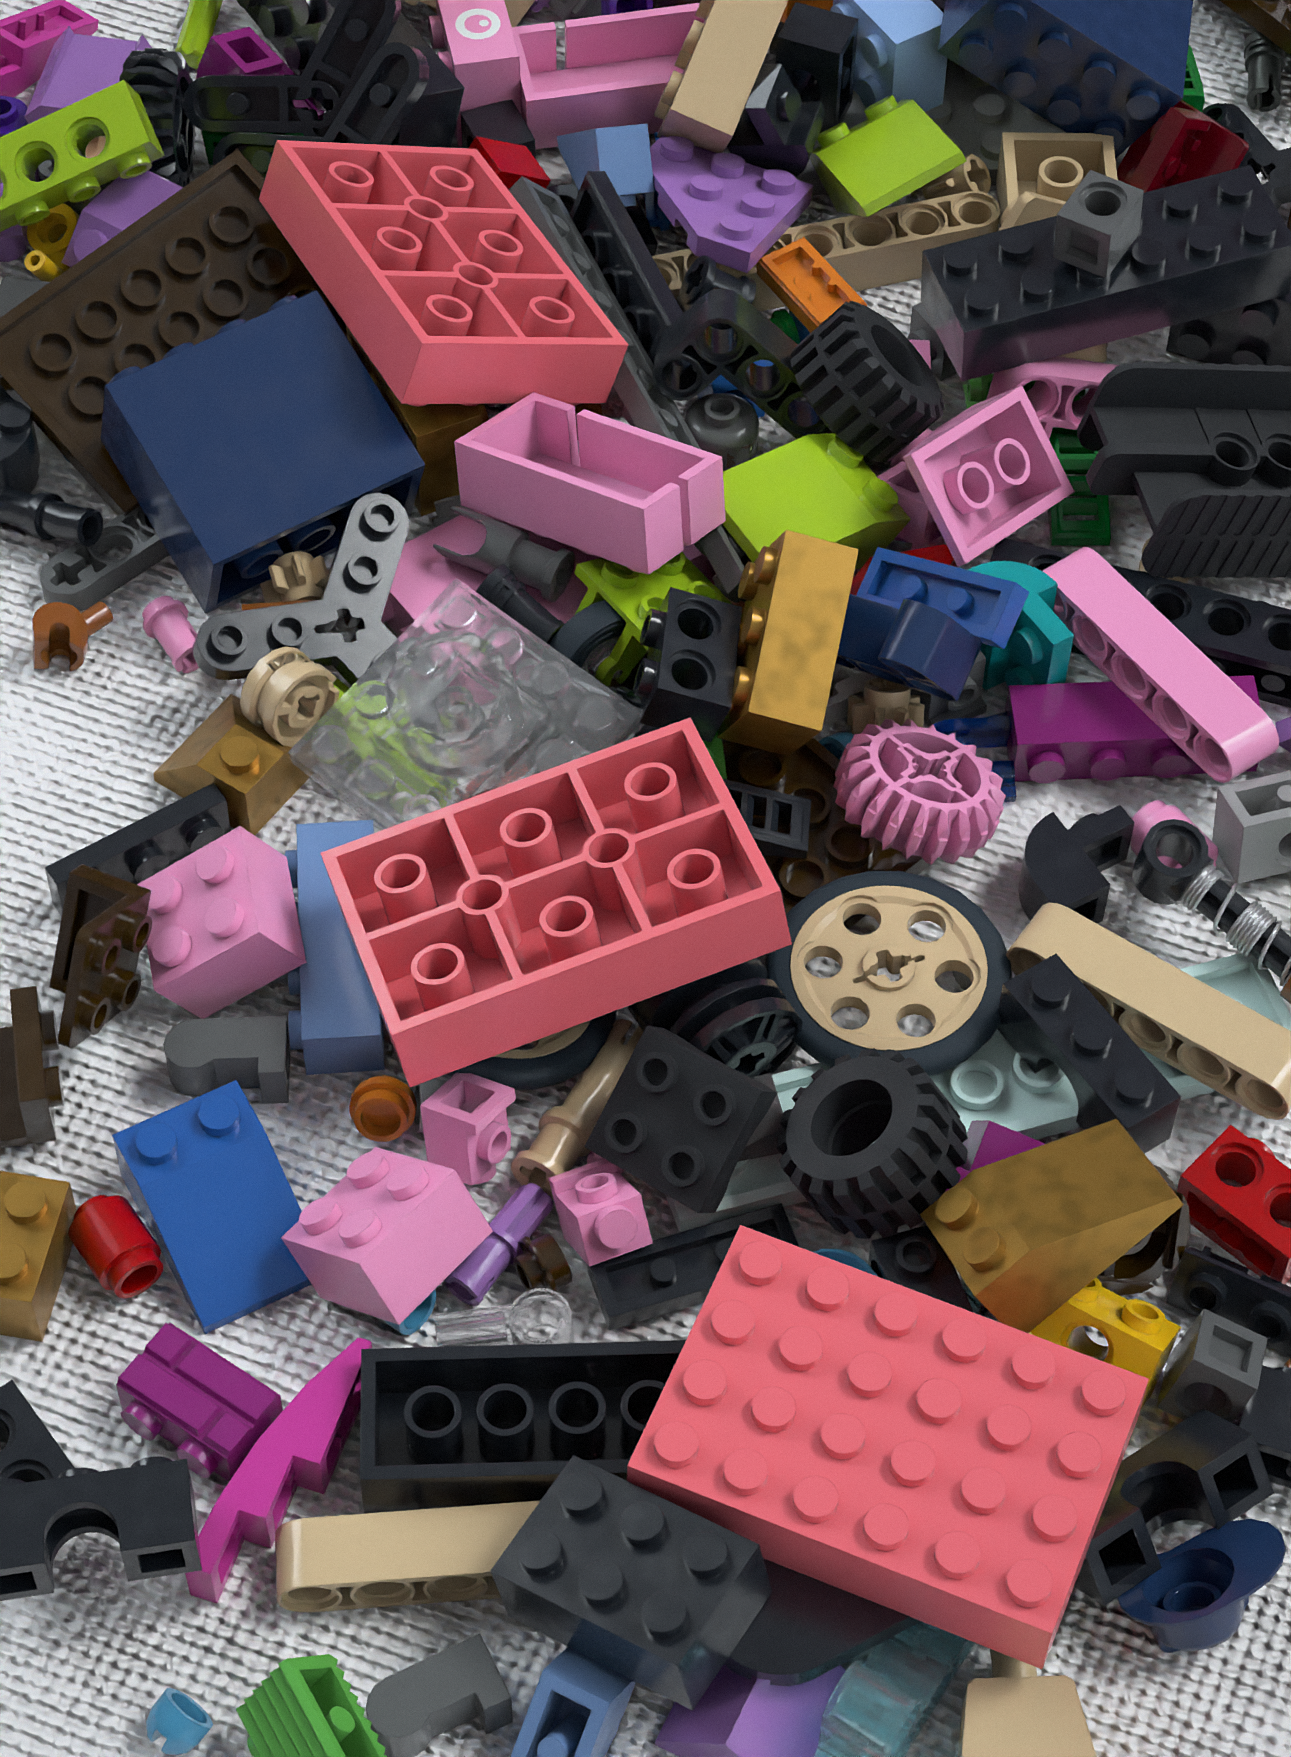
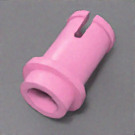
M161 596L152 600L142 613L145 633L147 636L159 641L177 672L180 673L182 670L183 673H189L197 670L199 667L193 657V643L197 633L187 620L188 610L185 604L179 600H174L171 596Z

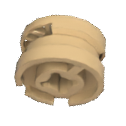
M285 646L275 649L261 658L249 672L241 691L240 706L242 713L255 726L264 727L265 731L283 746L296 747L308 743L320 734L315 727L321 719L325 717L331 720L336 710L340 690L334 687L333 682L337 678L322 665L311 661L298 648Z

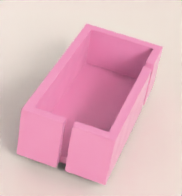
M700 3L565 20V69L557 70L556 27L554 22L512 27L520 56L521 116L535 138V150L558 147L557 136L595 128L648 123L649 134L659 132L663 120L655 117L654 113L673 70L679 73L684 71L674 65L694 19L702 23L704 22L703 19L695 16Z
M535 392L454 441L462 506L486 514L495 520H502L532 531L537 536L551 538L575 547L585 554L596 555L621 564L634 572L649 575L681 553L683 546L698 542L702 537L726 521L722 456L585 409L575 415V406Z

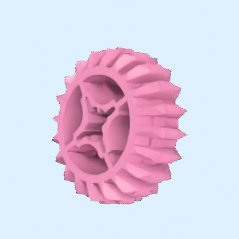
M885 719L880 726L867 724L861 734H854L851 743H848L844 749L835 772L836 780L833 785L838 792L835 803L841 808L846 809L845 820L847 822L862 826L861 837L876 838L882 842V850L890 847L899 850L906 860L912 855L921 856L930 865L938 857L946 863L954 864L960 856L973 858L978 849L984 848L988 839L993 837L999 824L1006 795L1000 790L1003 779L998 774L991 772L993 762L987 758L977 757L975 745H963L956 740L955 733L950 735L936 731L934 724L927 728L918 727L911 719H907L902 726L893 720Z

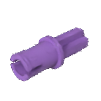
M534 1183L520 1186L492 1222L489 1223L493 1232L444 1280L447 1282L445 1284L447 1289L465 1304L477 1307L509 1264H514L513 1258L523 1253L520 1247V1240L525 1236L530 1238L553 1208L552 1198L540 1186Z

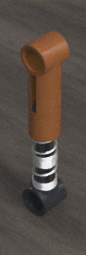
M1177 819L1160 821L1151 827L1133 865L1132 877L1138 891L1143 897L1154 903L1164 905L1184 904L1187 910H1192L1193 915L1203 914L1214 923L1215 933L1225 932L1227 934L1226 942L1233 945V948L1241 951L1244 957H1251L1253 955L1258 959V969H1270L1280 978L1279 986H1283L1280 996L1291 1004V936L1281 929L1282 920L1277 921V916L1273 917V913L1266 910V907H1262V904H1258V901L1249 903L1236 892L1237 884H1233L1230 887L1222 880L1223 872L1220 873V869L1216 870V866L1213 865L1214 860L1208 856V845L1205 836L1197 827ZM1158 857H1171L1177 860L1182 868H1170L1164 865Z

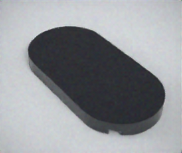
M764 1559L772 1592L724 1665L732 1672L751 1680V1676L759 1679L771 1680L770 1685H799L825 1674L921 1621Z

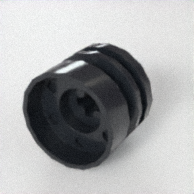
M759 957L628 1006L630 1013L643 1032L646 1026L665 1028L712 1058L752 1079L760 1075L772 1074L794 1051L797 1044L793 1040L795 1035L797 1036L802 1031L803 1025L802 1019L786 1000L782 990L773 980L767 979L768 970Z

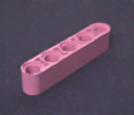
M1088 547L1080 548L1043 570L1044 573L1058 583L1053 612L1074 634L1073 644L1210 777L1221 783L1229 782L1277 751L1279 748L1278 732L1265 711L1096 551Z

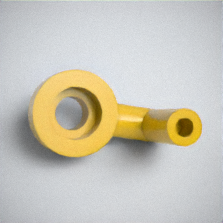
M64 203L49 209L50 214L47 218L38 223L28 225L27 239L34 250L27 254L24 264L40 281L51 282L71 268L62 263V260L78 222L79 215ZM65 232L64 236L58 241L60 235Z

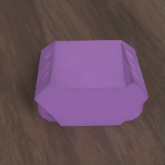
M68 26L53 45L25 114L26 121L30 124L120 82L119 76L123 72V63L131 51L152 48L143 34L138 41L74 34L70 26Z

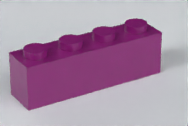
M1254 675L1228 676L1260 707ZM1112 681L1008 686L1003 729L1012 782L1034 781L1037 783H1051L1057 780L1073 779L1109 781L1119 777L1158 776L1161 778H1173L1180 775L1207 774ZM1259 763L1245 772H1256Z

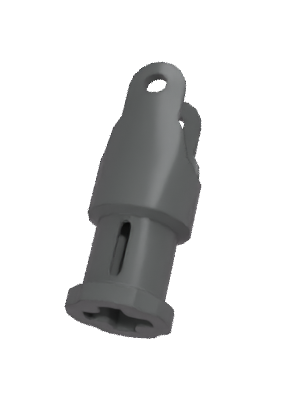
M450 506L449 509L453 512L483 524L486 527L487 534L483 546L472 555H461L433 544V548L441 555L487 576L497 567L505 564L514 572V575L518 578L517 581H522L524 584L540 590L542 598L550 602L557 601L559 596L564 593L574 569L575 554L573 551L566 548H561L558 552L530 541L527 532L476 511Z

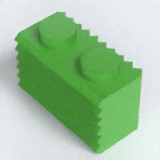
M330 1654L283 1660L278 1663L279 1668L269 1672L270 1677L261 1681L262 1686L252 1690L253 1695L244 1699L245 1704L236 1708V1712L249 1735L247 1745L253 1757L387 1756L384 1755L386 1747L377 1742L379 1734L370 1729L372 1722L364 1717L365 1709L357 1704L358 1696L350 1692L351 1684L343 1679L345 1672L336 1667L338 1659Z

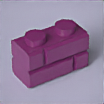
M170 1322L162 1326L145 1346L143 1354H138L118 1377L116 1383L123 1410L121 1412L123 1421L136 1434L146 1440L153 1441L157 1435H160L178 1447L176 1449L178 1458L187 1459L189 1469L203 1478H209L215 1472L229 1482L260 1436L283 1411L280 1394Z

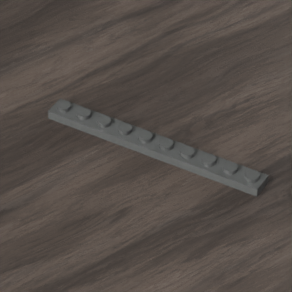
M521 176L509 189L510 193L628 343V348L612 386V389L618 393L624 404V407L621 409L623 417L631 426L700 449L675 402L661 395L655 388L652 379L654 365L562 200L553 192ZM721 524L694 543V546L709 559L716 572L713 576V581L722 594L735 603L741 600L746 602L745 599L738 598V589L744 567L747 562L752 561L724 525Z

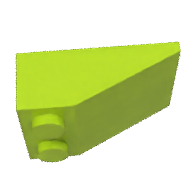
M894 95L888 96L866 108L864 112L868 119L848 129L846 123L843 122L818 135L817 142L819 146L813 149L810 156V161L836 211L863 217L871 216L967 162L958 146L913 99H902L897 102Z
M834 433L803 436L723 471L726 521L722 524L752 563L758 558L763 546L769 547L785 530H790L859 549L855 570L861 569L869 557L874 556L877 547L886 549L911 519L898 504L899 498L895 490L888 483L877 478L863 460L864 455L849 447Z

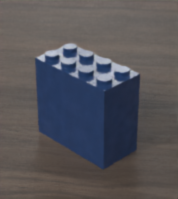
M946 0L937 52L1066 133H1093L1113 136L1116 159L1152 127L1161 116L1166 114L1170 107H1174L1183 99L1193 0Z
M317 290L300 298L294 295L285 297L273 304L267 313L247 322L245 319L231 321L224 325L215 336L196 345L191 342L180 344L167 352L162 360L142 369L138 366L126 368L116 374L109 384L105 385L100 440L205 614L259 589L261 583L271 581L268 567L273 565L284 554L301 551L311 554L314 558L318 556H323L324 558L336 552L345 521L355 502L364 495L372 493L389 495L400 502L405 508L408 517L411 516L425 463Z

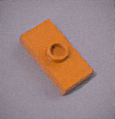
M805 237L763 256L756 263L757 275L810 333L845 302L854 301L867 306L866 302Z

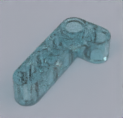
M921 1621L876 1645L864 1665L854 1661L834 1689L822 1717L818 1743L819 1750L831 1757H906L975 1643Z

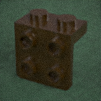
M84 864L69 872L49 985L50 988L65 993L58 1044L70 1049L75 1048L91 1034H98L104 1024L122 1010H129L134 1004L141 987V976L136 973L139 954L147 943L152 929V918L147 916L151 890Z
M36 986L9 989L12 1026L0 1028V1148L55 1141L56 1130L53 1107L64 1106L60 1067H50L49 1051L59 1050L56 1016L54 1010L42 1011Z

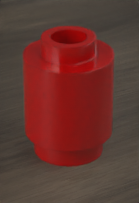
M99 1195L87 1200L77 1209L68 1231L69 1238L104 1289L113 1290L119 1298H130L146 1291L160 1278L164 1268L159 1259L161 1249L125 1197L119 1195Z

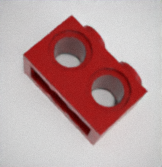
M1230 1125L1180 1175L1177 1192L1182 1193L1189 1206L1190 1224L1260 1278L1263 1274L1286 1284L1291 1279V1228L1283 1227L1275 1220L1282 1219L1291 1222V1169L1276 1159L1271 1149L1262 1141L1256 1138H1248ZM1221 1179L1234 1180L1240 1183L1242 1187L1227 1185Z

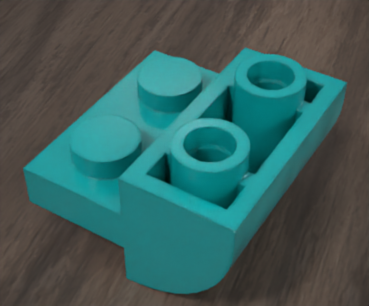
M993 561L968 569L1016 582L1029 591L1005 649L982 644L980 651L986 657L983 689L987 691L1005 681L1007 688L1010 685L1066 683L1074 634L1053 612L1058 583L1043 571L1019 562Z

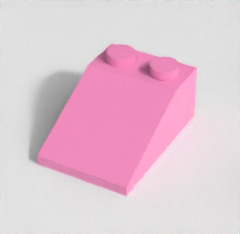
M1022 385L969 407L937 427L903 457L958 567L967 564L1074 492Z

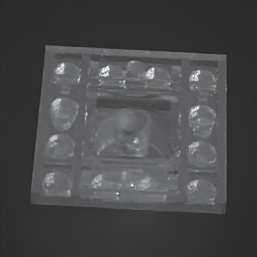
M456 578L288 751V754L296 767L365 820H373L374 826L381 831L630 740L644 724L639 723L640 710Z

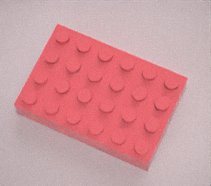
M276 141L259 201L401 404L417 407L427 404H461L464 406L515 404L533 392L573 406H577L580 403L607 402L628 348V343L477 149Z
M691 717L321 852L338 905L409 1088L792 945L781 890Z
M740 1225L627 1465V1481L759 1544L762 1556L766 1560L1043 1669L1136 1425L1149 1379Z

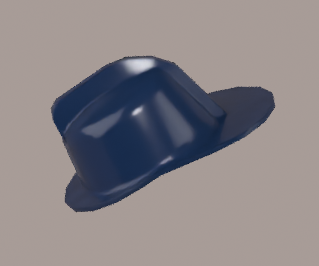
M1255 1519L1228 1521L1219 1530L1214 1527L1169 1551L1157 1554L1162 1568L1119 1596L1120 1608L1131 1619L1149 1626L1156 1643L1164 1653H1173L1179 1650L1199 1651L1213 1648L1227 1641L1238 1630L1244 1610L1249 1603V1596L1270 1582L1282 1566L1286 1552L1282 1533L1269 1522Z

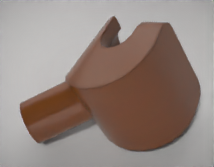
M98 601L82 613L74 606L62 602L48 603L38 608L32 618L34 669H49L50 661L56 655H65L69 658V672L81 667L88 650V637L113 621V615L109 607L105 603Z

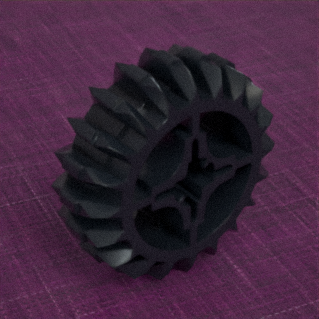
M145 48V50L131 51L123 63V72L119 76V80H125L139 94L165 155L152 161V167L149 171L181 187H185L190 183V174L193 171L192 161L195 155L194 141L196 137L195 126L191 124L185 115L183 106L184 93L189 84L193 82L189 75L190 67L181 52L168 51L163 48Z

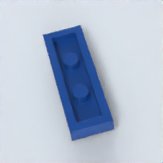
M877 547L856 596L897 609L900 608L903 599L920 602L948 615L977 637L983 644L1005 649L1029 591L1013 581Z

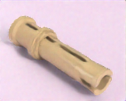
M625 1019L616 1020L605 1044L590 1066L584 1070L563 1104L547 1110L542 1115L538 1125L540 1133L530 1148L520 1151L511 1162V1171L521 1185L534 1183L554 1199L548 1178L570 1171L578 1157L587 1156L591 1152V1150L584 1146L643 1034L639 1025L628 1043L623 1045L626 1040L624 1036L633 1022Z

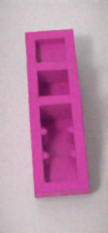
M53 0L1 19L0 96L15 97L40 79L54 43L68 26H70L74 34L91 36L98 30L99 20L66 0Z
M359 1337L300 1390L254 1444L217 1499L199 1534L202 1570L185 1573L191 1596L218 1603L244 1540L270 1549L272 1548L276 1529L282 1525L297 1487L325 1494L361 1408V1349H372L371 1341Z

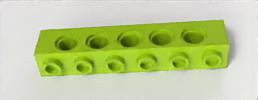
M125 80L0 137V183H3V193L0 198V232L17 224L28 226L38 223L49 216V209L68 200L75 203L90 199L100 192L101 185L118 177L122 179L137 177L152 167V161L165 156L139 94ZM105 136L106 143L102 152L95 157L86 158L85 152L89 142L95 137ZM53 159L54 170L47 179L36 182L35 172L38 166L46 160Z

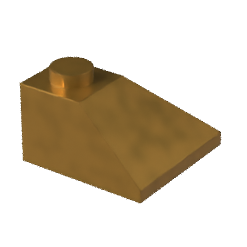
M230 694L153 773L154 781L182 798L215 783L227 800L230 826L234 829L241 826L255 836L329 758L327 749L312 740L296 747L281 745L265 731L264 727H257L251 723L242 713L240 698Z

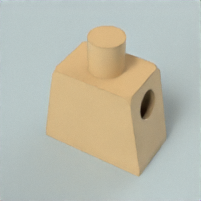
M990 1649L993 1678H975L967 1681L961 1711L958 1757H1097L1073 1679L1066 1675L1037 1676V1668L1035 1666Z

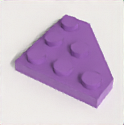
M662 135L650 147L654 188L659 193L658 205L674 227L683 226L688 233L687 245L695 256H708L714 259L716 263L748 273L811 203L814 185L797 180L790 172L779 169L767 170L745 163L744 159L736 154L715 153L694 146L692 141L679 136L666 137Z

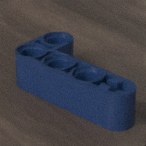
M850 594L835 664L945 700L957 702L983 643L948 615L920 602L903 599L900 608L897 609Z

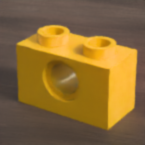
M1096 1277L1030 1332L1034 1336L1148 1378L1149 1381L1142 1402V1409L1155 1389L1181 1330V1326L1165 1319L1163 1312L1148 1302L1138 1299L1128 1300L1102 1287L1101 1282ZM1084 1326L1098 1329L1105 1336L1108 1346H1102L1093 1342L1086 1334Z

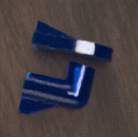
M1007 711L982 718L942 720L936 722L934 727L936 731L945 735L955 733L956 740L963 745H975L976 748L1007 746L1012 724L1011 716H1008ZM1013 760L992 761L991 772L998 774L1003 779L1000 790L1006 795L1004 802H1015L1017 796Z

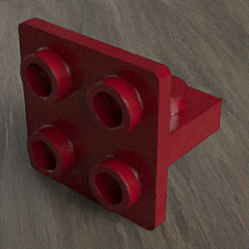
M1181 99L1130 145L1117 169V179L1144 190L1145 193L1230 171L1239 167L1249 149V144Z

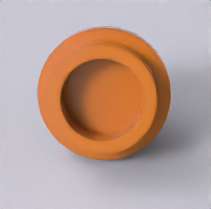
M388 1075L371 1077L361 1082L353 1091L349 1105L350 1116L357 1130L364 1137L377 1142H388L400 1137L413 1124L417 1110V1102L413 1091L406 1083Z

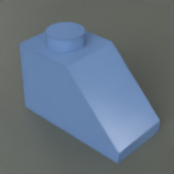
M648 123L595 128L557 136L558 148L578 190H580L587 171H605L624 207L636 206V194L655 192Z
M567 1647L543 1669L510 1757H605L616 1736L636 1681Z

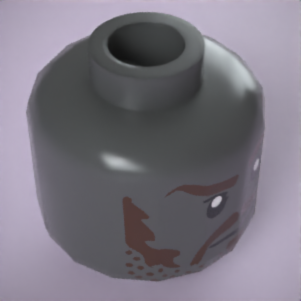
M714 393L695 400L687 409L684 420L700 449L722 456L723 471L756 457L759 439V420L755 409L747 400L734 394Z

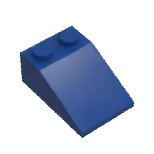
M237 1080L112 1135L121 1177L151 1234L159 1245L204 1334L312 1285L281 1239L299 1221L302 1210L269 1138Z

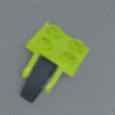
M683 552L649 575L631 571L626 566L602 557L578 563L574 574L587 586L588 590L575 615L562 626L549 644L543 662L544 673L548 681L558 692H560L565 679L573 672L583 673L585 676L595 679L606 686L610 685L612 678L621 684L648 651V647L640 645L641 630L648 610L650 608L659 610L670 587L729 604L732 603Z

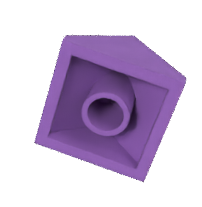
M723 1665L693 1711L674 1702L655 1741V1746L679 1757H814L851 1675L839 1665L809 1682L794 1686L770 1685L771 1680L759 1679L751 1676V1680L732 1672Z

